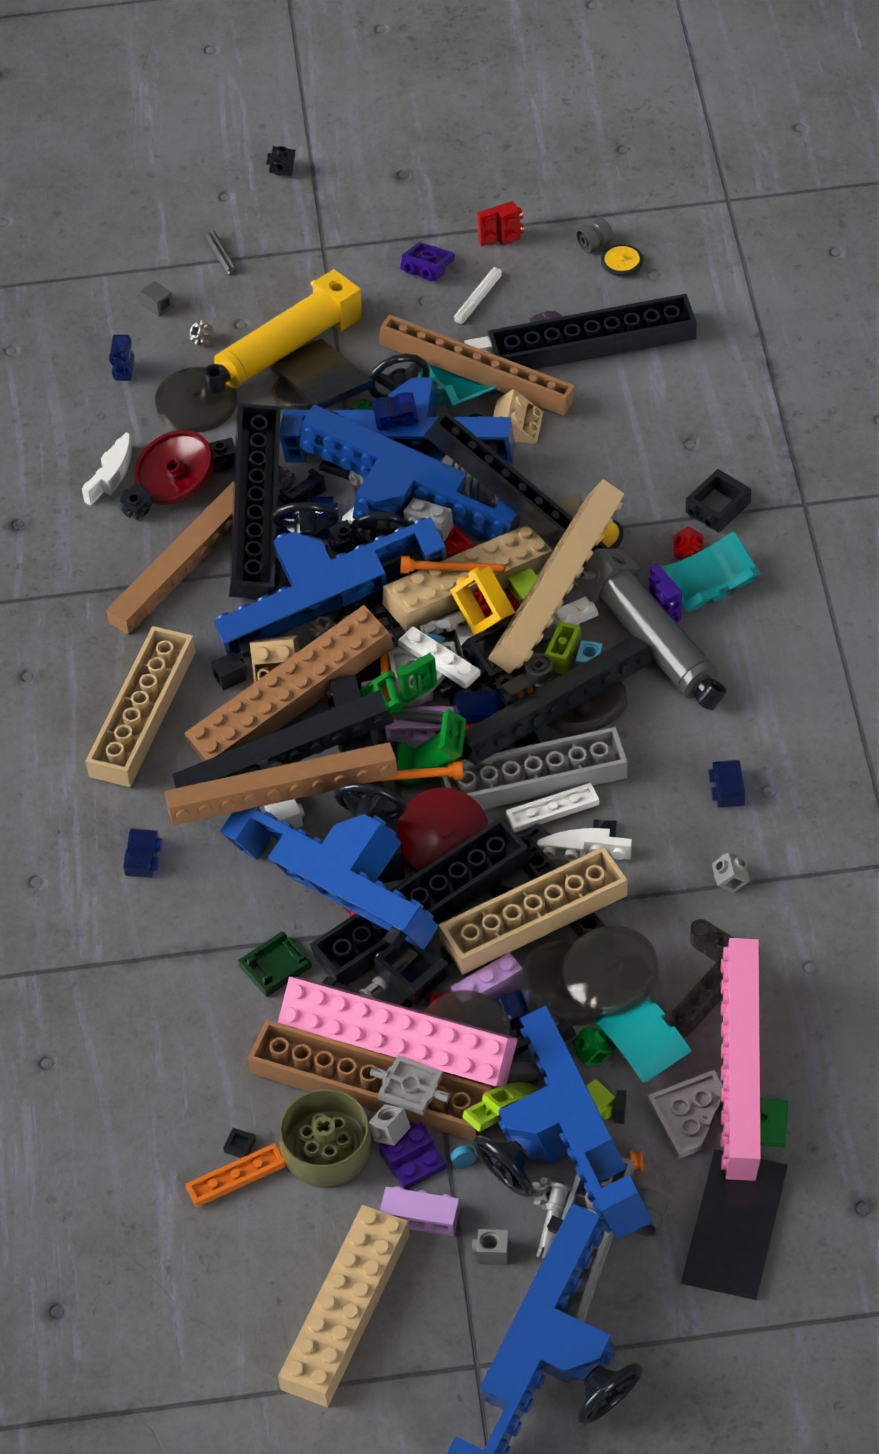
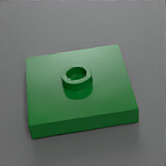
M760 1098V1146L785 1148L789 1101Z

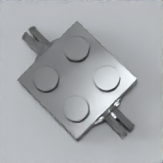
M461 610L420 625L419 628L424 634L431 632L436 635L444 632L443 629L446 632L459 628V623L465 625L468 622Z
M399 1055L387 1071L373 1066L370 1072V1076L383 1080V1085L378 1092V1100L420 1115H424L429 1103L433 1099L448 1103L451 1093L438 1089V1085L443 1077V1071Z

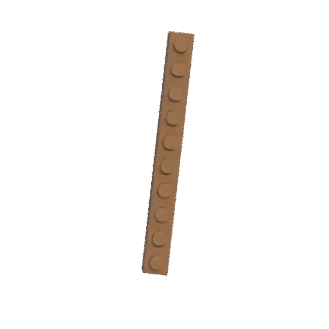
M390 314L380 326L379 345L402 354L418 355L427 360L428 364L488 387L495 385L496 390L503 393H508L515 389L534 405L563 416L573 403L575 385Z
M234 481L106 609L109 624L130 634L140 626L141 622L155 610V607L161 601L168 597L175 587L181 584L182 580L189 573L194 571L201 560L205 559L209 552L215 546H218L229 532H232Z
M390 742L166 790L167 808L173 826L334 791L338 786L345 783L366 784L398 777L397 763Z

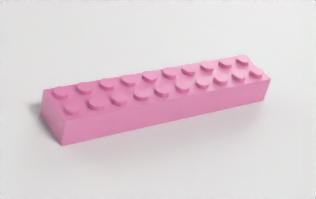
M729 938L728 947L723 948V959H721V973H723V980H721V994H723V1001H721V1016H723V1022L721 1023V1037H723V1044L721 1045V1059H723V1066H721V1081H723V1088L721 1089V1103H723V1110L721 1111V1125H723L721 1147H724L723 1155L721 1156V1170H725V1179L755 1181L761 1159L759 939Z
M289 977L278 1023L396 1058L399 1055L441 1071L493 1086L507 1084L518 1040L515 1037L302 977Z

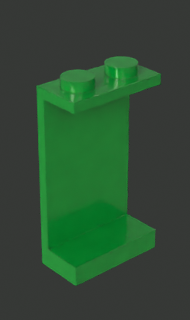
M448 709L443 712L441 732L416 748L402 741L398 742L396 754L397 770L445 767L461 757L466 718ZM426 778L400 779L396 781L411 789Z

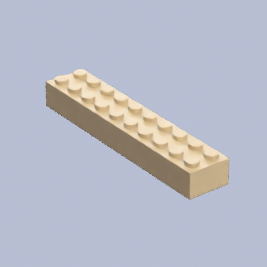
M603 479L586 496L488 657L490 661L510 674L515 668L519 670L524 662L530 659L534 652L532 648L541 641L544 636L543 630L552 623L554 619L552 615L564 603L562 598L573 588V580L577 579L584 569L582 565L591 558L594 553L592 551L593 547L599 544L604 536L602 532L613 521L611 517L621 508L623 492Z

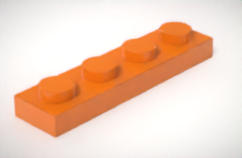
M273 1143L186 1183L185 1186L197 1208L285 1168L286 1164L276 1144Z

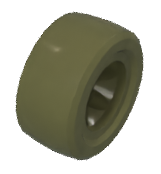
M321 1089L301 1095L287 1107L280 1122L279 1146L288 1170L296 1178L313 1186L331 1187L350 1181L363 1170L371 1153L372 1132L368 1124L369 1119L363 1107L356 1099L341 1091ZM341 1137H345L347 1142L340 1143L338 1140ZM310 1146L317 1147L313 1152L308 1151ZM328 1149L335 1151L332 1155H327L325 1152Z

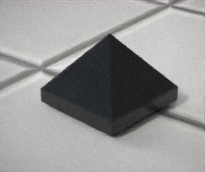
M594 819L593 828L610 829V837H616L617 821Z

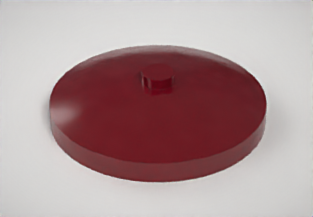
M176 430L163 434L153 440L140 454L134 469L135 483H138L152 495L155 504L172 505L185 501L195 495L208 481L214 466L212 448L203 436L194 431Z
M439 787L426 790L409 801L404 815L399 818L397 835L401 842L400 847L403 858L415 871L419 872L489 824L483 809L471 796L457 789Z

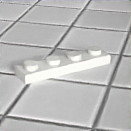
M411 627L398 639L399 646L418 658L431 653L435 657L436 670L465 689L480 676V669L415 627Z
M590 782L506 810V817L516 833L531 828L536 823L540 825L599 805V798Z

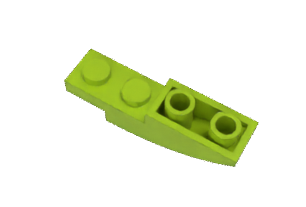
M526 1082L510 1083L484 1093L481 1102L464 1110L462 1118L480 1132L502 1120L498 1110L539 1089L533 1084Z

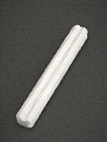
M493 267L454 315L456 323L463 324L502 276L500 268Z

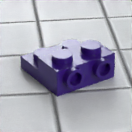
M419 242L402 255L400 269L404 270L407 274L419 275L425 280L436 281L445 274V267L454 261L455 253Z
M658 564L651 566L649 592L677 623L681 620L682 590Z
M414 1122L409 1123L411 1128L394 1146L384 1143L379 1144L380 1155L400 1186L406 1190L447 1168V1163L435 1147L433 1138L422 1122L418 1124Z

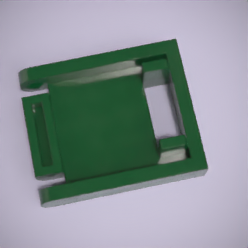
M280 932L238 960L239 967L266 997L286 985L289 977H298L312 966L310 960L306 959V955L290 937L287 939L285 932ZM257 966L265 974L262 980L253 971Z

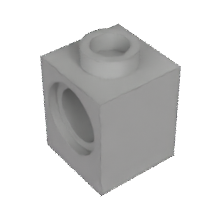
M384 1104L368 1122L375 1142L392 1146L411 1128L404 1108Z
M478 1229V1237L473 1238L472 1254H477V1263L508 1265V1230ZM487 1245L495 1246L492 1249L485 1248Z

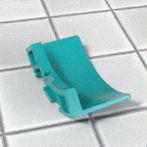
M428 364L430 367L429 378L433 379L437 403L440 405L445 404V408H452L496 389L495 385L487 387ZM420 368L419 373H418V375H419L420 378L422 377V369H421V368Z
M736 532L730 533L713 545L686 559L661 567L682 590V605L686 612L702 608L709 600L711 603H714L726 597V591H730L735 587L740 589L762 575Z
M642 990L594 1021V1024L602 1029L619 1049L642 1082H647L691 1052V1049L675 1026L671 1027L670 1024L667 1025L663 1020L666 1016L656 1003L653 1004L649 995Z

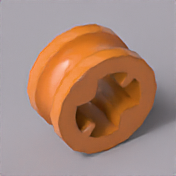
M639 1149L638 1152L629 1150L630 1160L634 1161V1171L638 1169L640 1172H643L642 1149Z

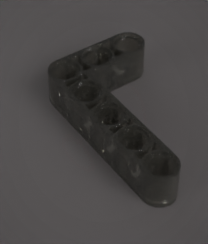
M697 919L692 922L690 927V943L695 949L716 963L670 1014V1026H675L683 1038L690 1035L723 998V994H721V980H723V975H721L723 974L721 973V959H723V948L728 947L729 938L733 937L704 919Z

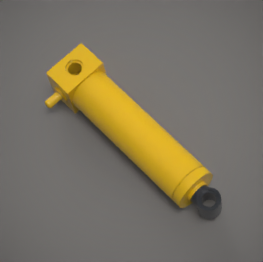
M335 269L317 280H313L311 282L313 287L311 295L214 356L215 364L208 365L204 370L207 391L211 393L222 392L226 384L232 388H237L332 326L342 332L361 320V288Z

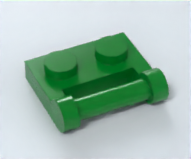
M431 653L417 658L409 665L404 664L397 667V676L400 678L401 687L399 698L402 699L403 703L411 702L438 686L435 657ZM413 675L414 687L410 689L409 677Z
M392 671L383 673L359 689L361 697L381 690L384 695L382 687L386 685L391 700L388 702L391 714L404 709L403 701L399 698L395 684L396 676Z

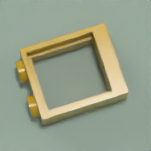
M490 566L482 570L480 567L468 572L469 577L466 575L455 581L457 585L450 589L474 635L515 613ZM475 581L493 612L488 618L484 616L468 587Z

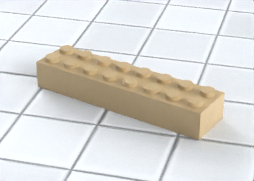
M526 524L440 562L503 564L506 568L504 572L493 573L502 589L508 587V577L530 567L535 574H539L552 554V549L529 524ZM419 570L384 585L382 604L405 631H408L411 627L416 628L459 609L450 589L457 585L455 581L466 575L469 577V571ZM476 581L468 586L472 594L478 588Z
M154 626L151 627L85 761L90 778L131 788L196 653L192 635Z
M603 846L438 924L439 940L463 975L626 897L627 879Z
M365 1205L361 1206L278 1375L282 1391L328 1408L410 1236L407 1220Z

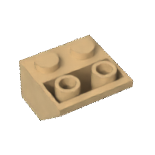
M515 389L498 398L493 417H511L515 442L537 443L543 411Z
M298 635L254 639L250 643L254 683L299 651Z

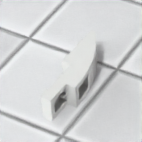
M126 432L121 438L117 439L115 444L103 454L101 458L102 468L98 469L96 474L84 484L82 492L85 503L92 505L103 493L111 496L122 482L132 456L129 433Z
M585 596L560 607L552 615L554 617L552 623L543 630L544 636L541 641L552 639L560 621L579 626L580 623L599 616L594 602H590Z
M603 828L563 831L546 836L537 842V845L550 860L559 859L572 862L603 846L610 856L617 860H631L632 839L610 837V829Z

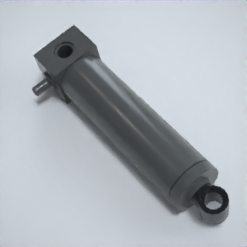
M595 549L591 558L583 566L582 573L573 582L590 602H603L631 635L650 646L651 658L686 698L696 697L701 706L708 710H714L727 692L725 686L716 680L718 677L717 668L638 580L636 575L641 568L624 549Z

